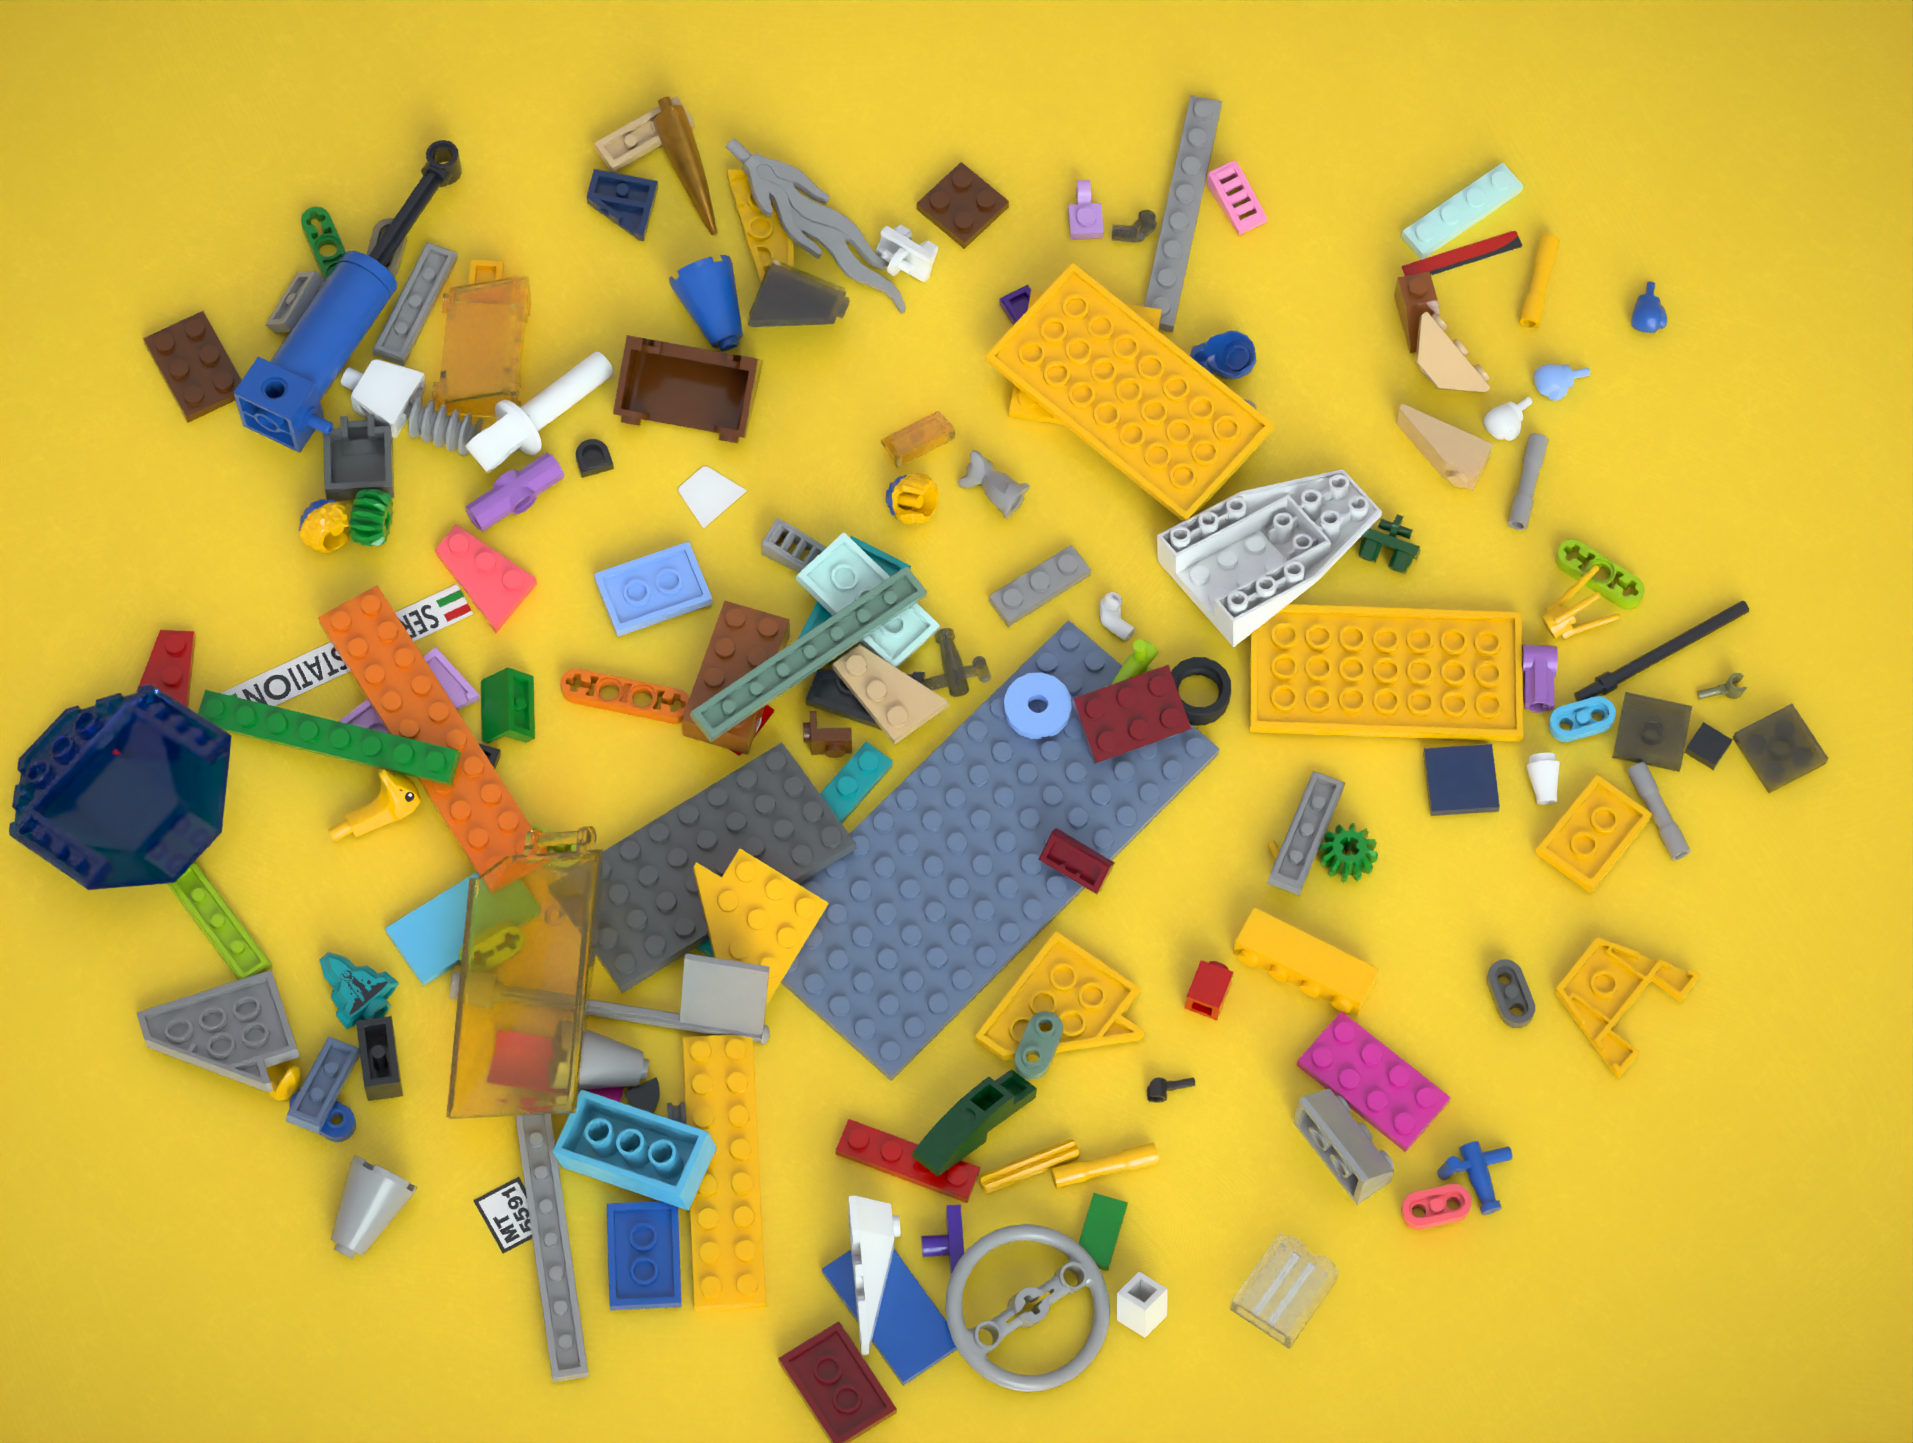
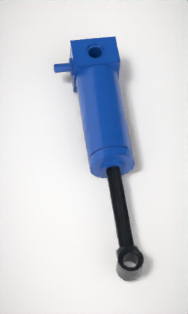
M440 140L428 147L426 151L427 162L421 170L423 177L370 255L368 256L357 251L345 252L270 362L257 357L233 392L244 427L299 453L315 430L326 435L331 433L333 423L324 419L320 401L397 289V282L394 276L385 266L438 188L451 185L460 178L462 167L455 144L450 141Z

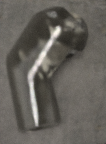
M1142 210L1139 212L1138 220L1131 226L1113 225L1112 241L1135 243L1143 241L1156 228L1155 213L1151 210Z

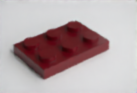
M1169 665L1071 699L1094 764L1192 729Z
M839 1321L778 1358V1363L831 1443H849L897 1413V1408Z

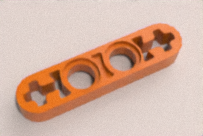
M582 669L568 670L563 674L560 684L563 697L571 703L672 724L682 723V718L689 701V696L679 689ZM575 680L581 681L582 686L577 689V692L571 691V685H574ZM591 683H595L594 696H590L589 689L592 688ZM606 686H614L618 689L619 694L615 699L606 700L599 694L601 689ZM638 693H647L652 697V701L648 706L639 707L633 703V698ZM658 696L662 697L660 710L656 709L658 706ZM675 701H680L682 708H678L677 712H671L669 705H673Z

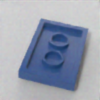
M662 1201L607 1204L610 1310L682 1307L678 1207Z

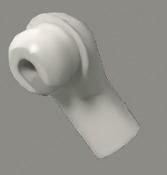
M1109 592L1100 601V622L1106 629L1127 642L1133 635L1135 628L1121 619V596L1115 592Z

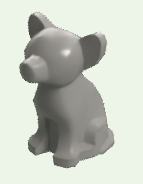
M973 450L970 453L971 461L967 466L966 475L958 481V485L963 488H972L982 484L990 501L1003 513L1004 518L1008 519L1022 505L1023 497L1029 490L1030 485L1027 483H1017L1007 474L995 471L990 460L984 458L978 451Z

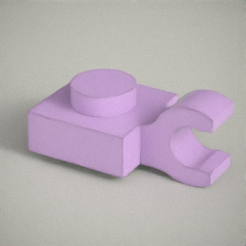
M1077 180V204L1068 205L1070 240L1103 238L1101 203H1091L1090 180Z

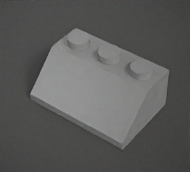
M1330 1088L1306 1095L1298 1101L1293 1123L1358 1205L1391 1182L1394 1172L1392 1169L1394 1167L1393 1162L1385 1151H1378L1371 1142L1372 1136L1366 1126L1361 1122L1357 1124L1349 1114L1351 1113L1350 1107L1342 1096L1338 1095L1336 1097Z

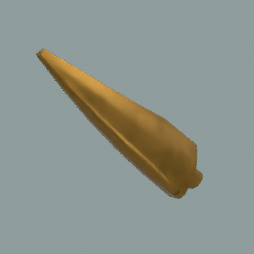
M670 97L661 98L658 100L661 112L656 116L653 123L664 151L711 235L716 234L715 217L706 175L684 107L682 105H673Z

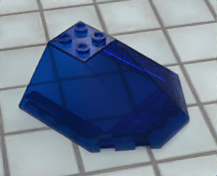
M149 684L138 687V693L123 697L121 693L97 699L95 705L81 709L78 705L67 708L18 760L17 770L21 773L20 783L15 785L12 807L16 812L15 820L9 826V835L87 890L175 883L222 833L232 736ZM114 748L121 754H113Z

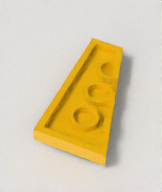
M727 169V178L761 290H795L794 271L776 265L774 260L776 259L792 266V268L794 267V242L782 228L773 203L770 201L773 208L772 215L770 217L765 216L752 196L746 173L742 169Z

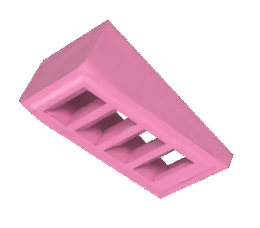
M1235 160L1208 173L1207 187L1238 235L1267 222L1268 218L1243 171ZM1238 188V192L1227 196L1226 193ZM1240 201H1246V203L1236 208L1233 207L1234 204ZM1250 210L1254 213L1242 220L1239 218L1240 215Z

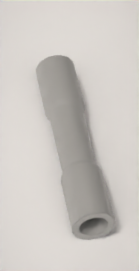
M1533 433L1528 438L1523 458L1522 474L1508 520V526L1516 530H1525L1528 527L1539 470L1543 465L1548 445V438L1542 434Z
M1641 762L1630 767L1627 773L1640 798L1644 800L1649 812L1652 813V817L1659 829V835L1672 860H1679L1687 856L1691 850L1659 794V788L1646 763Z

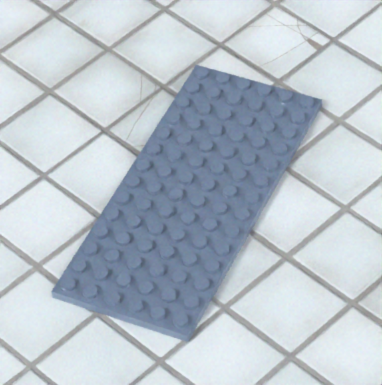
M1069 620L850 833L857 849L799 884L829 904L781 983L890 1081L1085 888L1038 860L1051 832L1055 828H1058L1112 861L1219 754V748L1190 724L1192 729L1094 764L1073 704L1067 725L1054 736L1050 737L1049 735L1042 737V739H1030L1019 735L1008 724L1004 713V697L1008 687L1017 678L1028 673H1045L1055 676L1065 684L1071 699L1111 685L1122 665ZM1033 700L1028 704L1029 709L1036 713H1041L1047 709L1046 703L1042 700Z

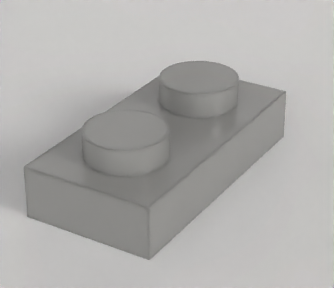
M317 271L297 272L266 326L274 333L290 332L325 279Z

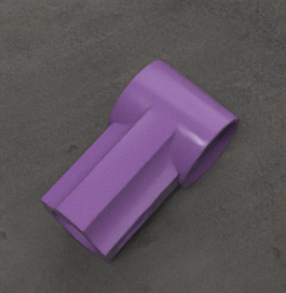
M1522 644L1524 709H1528L1532 713H1544L1554 708V676H1556L1558 661L1557 646Z

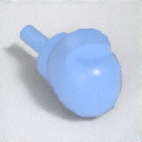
M1547 364L1539 367L1534 372L1533 380L1542 396L1558 401L1565 397L1568 388L1573 386L1575 378L1590 376L1589 368L1572 371L1568 364Z

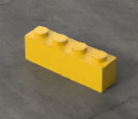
M1255 907L1238 935L1233 954L1243 964L1250 967L1258 966L1268 971L1269 975L1280 982L1289 981L1299 986L1304 994L1313 998L1319 996L1331 1002V1005L1336 1010L1343 1013L1351 1012L1355 1015H1358L1376 981L1379 970Z

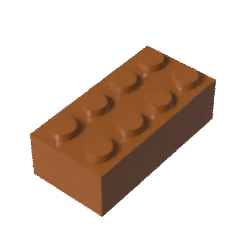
M724 601L682 718L683 736L748 755L764 707L711 743L692 720L690 714L692 710L786 648L790 637V619Z

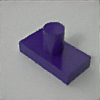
M946 1205L947 1234L921 1236L922 1257L949 1256L950 1276L957 1262L964 1254L961 1205Z

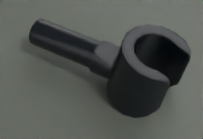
M1155 1078L1147 1087V1100L1154 1103L1164 1102L1167 1100V1091L1195 1086V1079L1167 1081L1164 1078Z

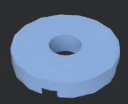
M1028 673L1017 678L1008 687L1004 697V713L1008 724L1019 735L1030 739H1042V737L1049 735L1051 737L1058 734L1067 725L1072 711L1071 695L1065 684L1055 676L1045 673ZM1033 700H1042L1046 703L1047 709L1041 713H1036L1029 709L1028 704Z

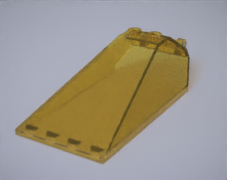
M593 826L580 827L578 831L542 833L541 830H529L525 837L524 855L506 856L477 879H469L446 1115L450 1119L576 1113L602 900L603 850H592L597 840L596 831ZM576 845V851L540 853L543 847Z

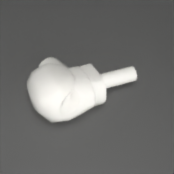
M1526 397L1517 405L1510 401L1493 408L1483 419L1485 429L1498 440H1514L1521 431L1522 411L1533 403L1532 399Z

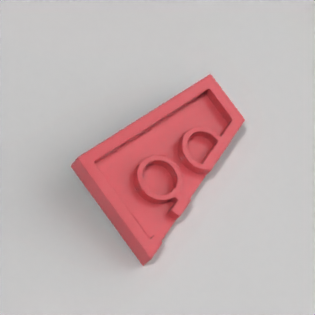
M457 525L453 527L435 549L437 557L456 582L463 587L471 598L472 603L478 611L482 612L495 633L500 630L537 585V579Z

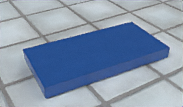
M851 1250L822 1268V1274L858 1323ZM894 1250L872 1343L904 1386L956 1351L957 1347L952 1340L947 1321Z

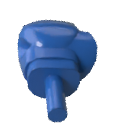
M1654 282L1647 283L1646 294L1640 295L1637 298L1633 310L1631 326L1640 332L1655 333L1657 330L1663 329L1667 324L1666 311L1660 304V299L1654 296Z

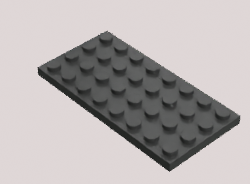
M781 742L549 884V888L621 993H624L710 939L693 872L696 862L722 878L738 850L742 849L795 883L800 884L857 849L853 838Z

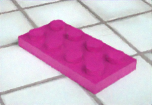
M1342 1011L1299 1058L1296 1065L1325 1089L1330 1088L1336 1097L1338 1095L1342 1096L1350 1109L1404 1152L1412 1146L1449 1103L1451 1098Z

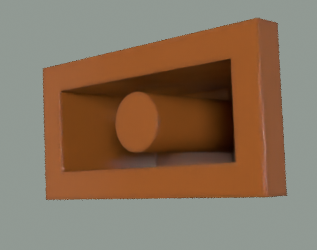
M1430 272L1398 277L1394 298L1410 353H1414L1417 350L1419 317L1426 311L1430 316L1436 313L1440 317L1438 299Z

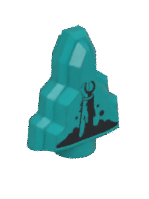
M331 952L326 953L319 959L324 978L333 988L331 1000L338 1008L336 1017L346 1030L355 1027L356 1021L381 1018L386 1015L391 1007L387 999L399 985L397 980L386 971L377 973L368 965L356 967L348 958Z

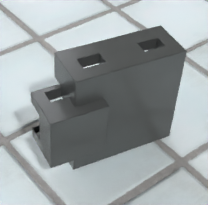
M367 415V420L348 421L347 416H340L341 430L340 428L332 429L331 433L327 435L323 433L326 499H334L335 501L355 500L356 494L363 489L381 490L382 492L389 493L390 497L394 498L393 437L391 426L376 427L374 415Z

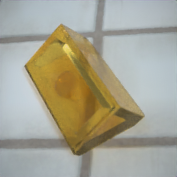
M937 411L881 439V444L898 468L955 439V428Z

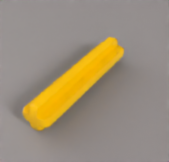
M1067 1140L980 1174V1186L984 1193H991L1048 1171L1053 1167L1079 1158V1149L1074 1140Z

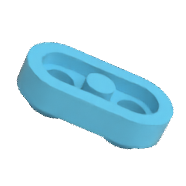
M1591 697L1556 708L1551 714L1548 728L1551 735L1558 741H1575L1609 730L1613 725L1616 709L1613 703L1605 697ZM1599 714L1603 720L1596 721L1591 715ZM1567 723L1571 729L1564 730L1560 727V724Z

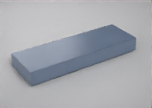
M328 1036L287 1113L286 1122L319 1134L360 1057L359 1048Z

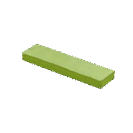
M191 860L164 878L168 887L238 980L266 972L273 968L269 959L194 860Z

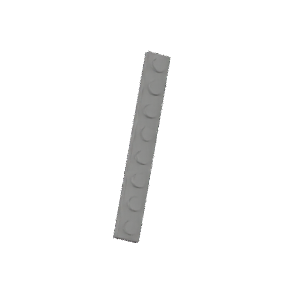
M1190 95L1144 307L1162 309L1159 330L1173 332L1222 101Z
M547 1103L514 1108L553 1382L589 1377L558 1160L552 1152L555 1147L550 1105Z

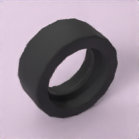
M1192 657L1181 661L1172 669L1171 673L1178 692L1181 681L1192 675L1208 677L1219 688L1216 702L1206 707H1194L1186 704L1181 699L1191 725H1206L1215 722L1226 712L1231 697V680L1227 671L1218 662L1206 657Z

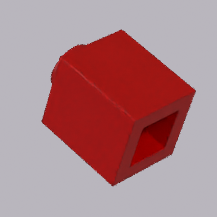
M1201 960L1188 991L1184 1009L1218 1020L1232 984L1234 972L1228 970V967L1220 962L1209 961L1208 963Z

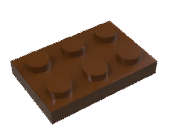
M204 311L143 338L148 352L187 423L236 401L233 392L242 380Z

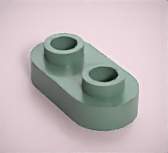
M1042 1011L1036 1013L1030 1019L1015 1053L1014 1060L1015 1069L1023 1078L1030 1080L1039 1079L1048 1071L1063 1033L1062 1021L1056 1014ZM1049 1024L1052 1029L1048 1032H1043L1039 1026ZM1030 1054H1034L1039 1058V1060L1032 1063L1029 1062L1026 1059V1057Z

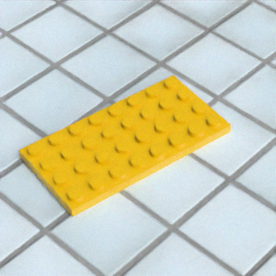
M1074 263L1058 277L985 355V361L1182 521L1195 516L1270 435L1275 427V424Z
M1288 604L1250 634V732L1522 742V612Z

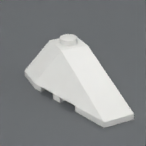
M848 1196V1223L861 1355H869L894 1251V1237L901 1236L899 1215L892 1216L890 1203L859 1196Z

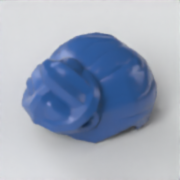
M1228 331L1210 337L1207 342L1193 346L1190 354L1191 358L1212 375L1216 374L1225 379L1242 378L1249 374L1256 364V352L1253 342L1247 335L1238 331Z

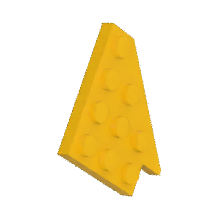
M742 849L738 850L722 878L696 862L693 872L714 958L769 966L767 1006L829 903Z
M1055 931L974 1036V1041L1001 1060L1015 1059V1053L1030 1019L1036 1013L1042 1011L1056 1014L1063 1024L1062 1038L1055 1053L1139 1041L1145 1036V1031L1123 1017V1015L1138 997L1141 988ZM1049 1024L1039 1026L1043 1032H1048L1052 1029Z

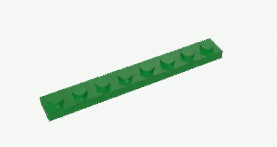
M209 690L204 692L195 721L200 726L374 768L385 769L452 786L461 753L455 749Z

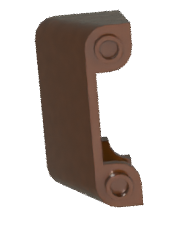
M627 335L613 414L620 415V422L640 426L641 419L720 433L718 440L738 443L739 437L746 438L763 360Z

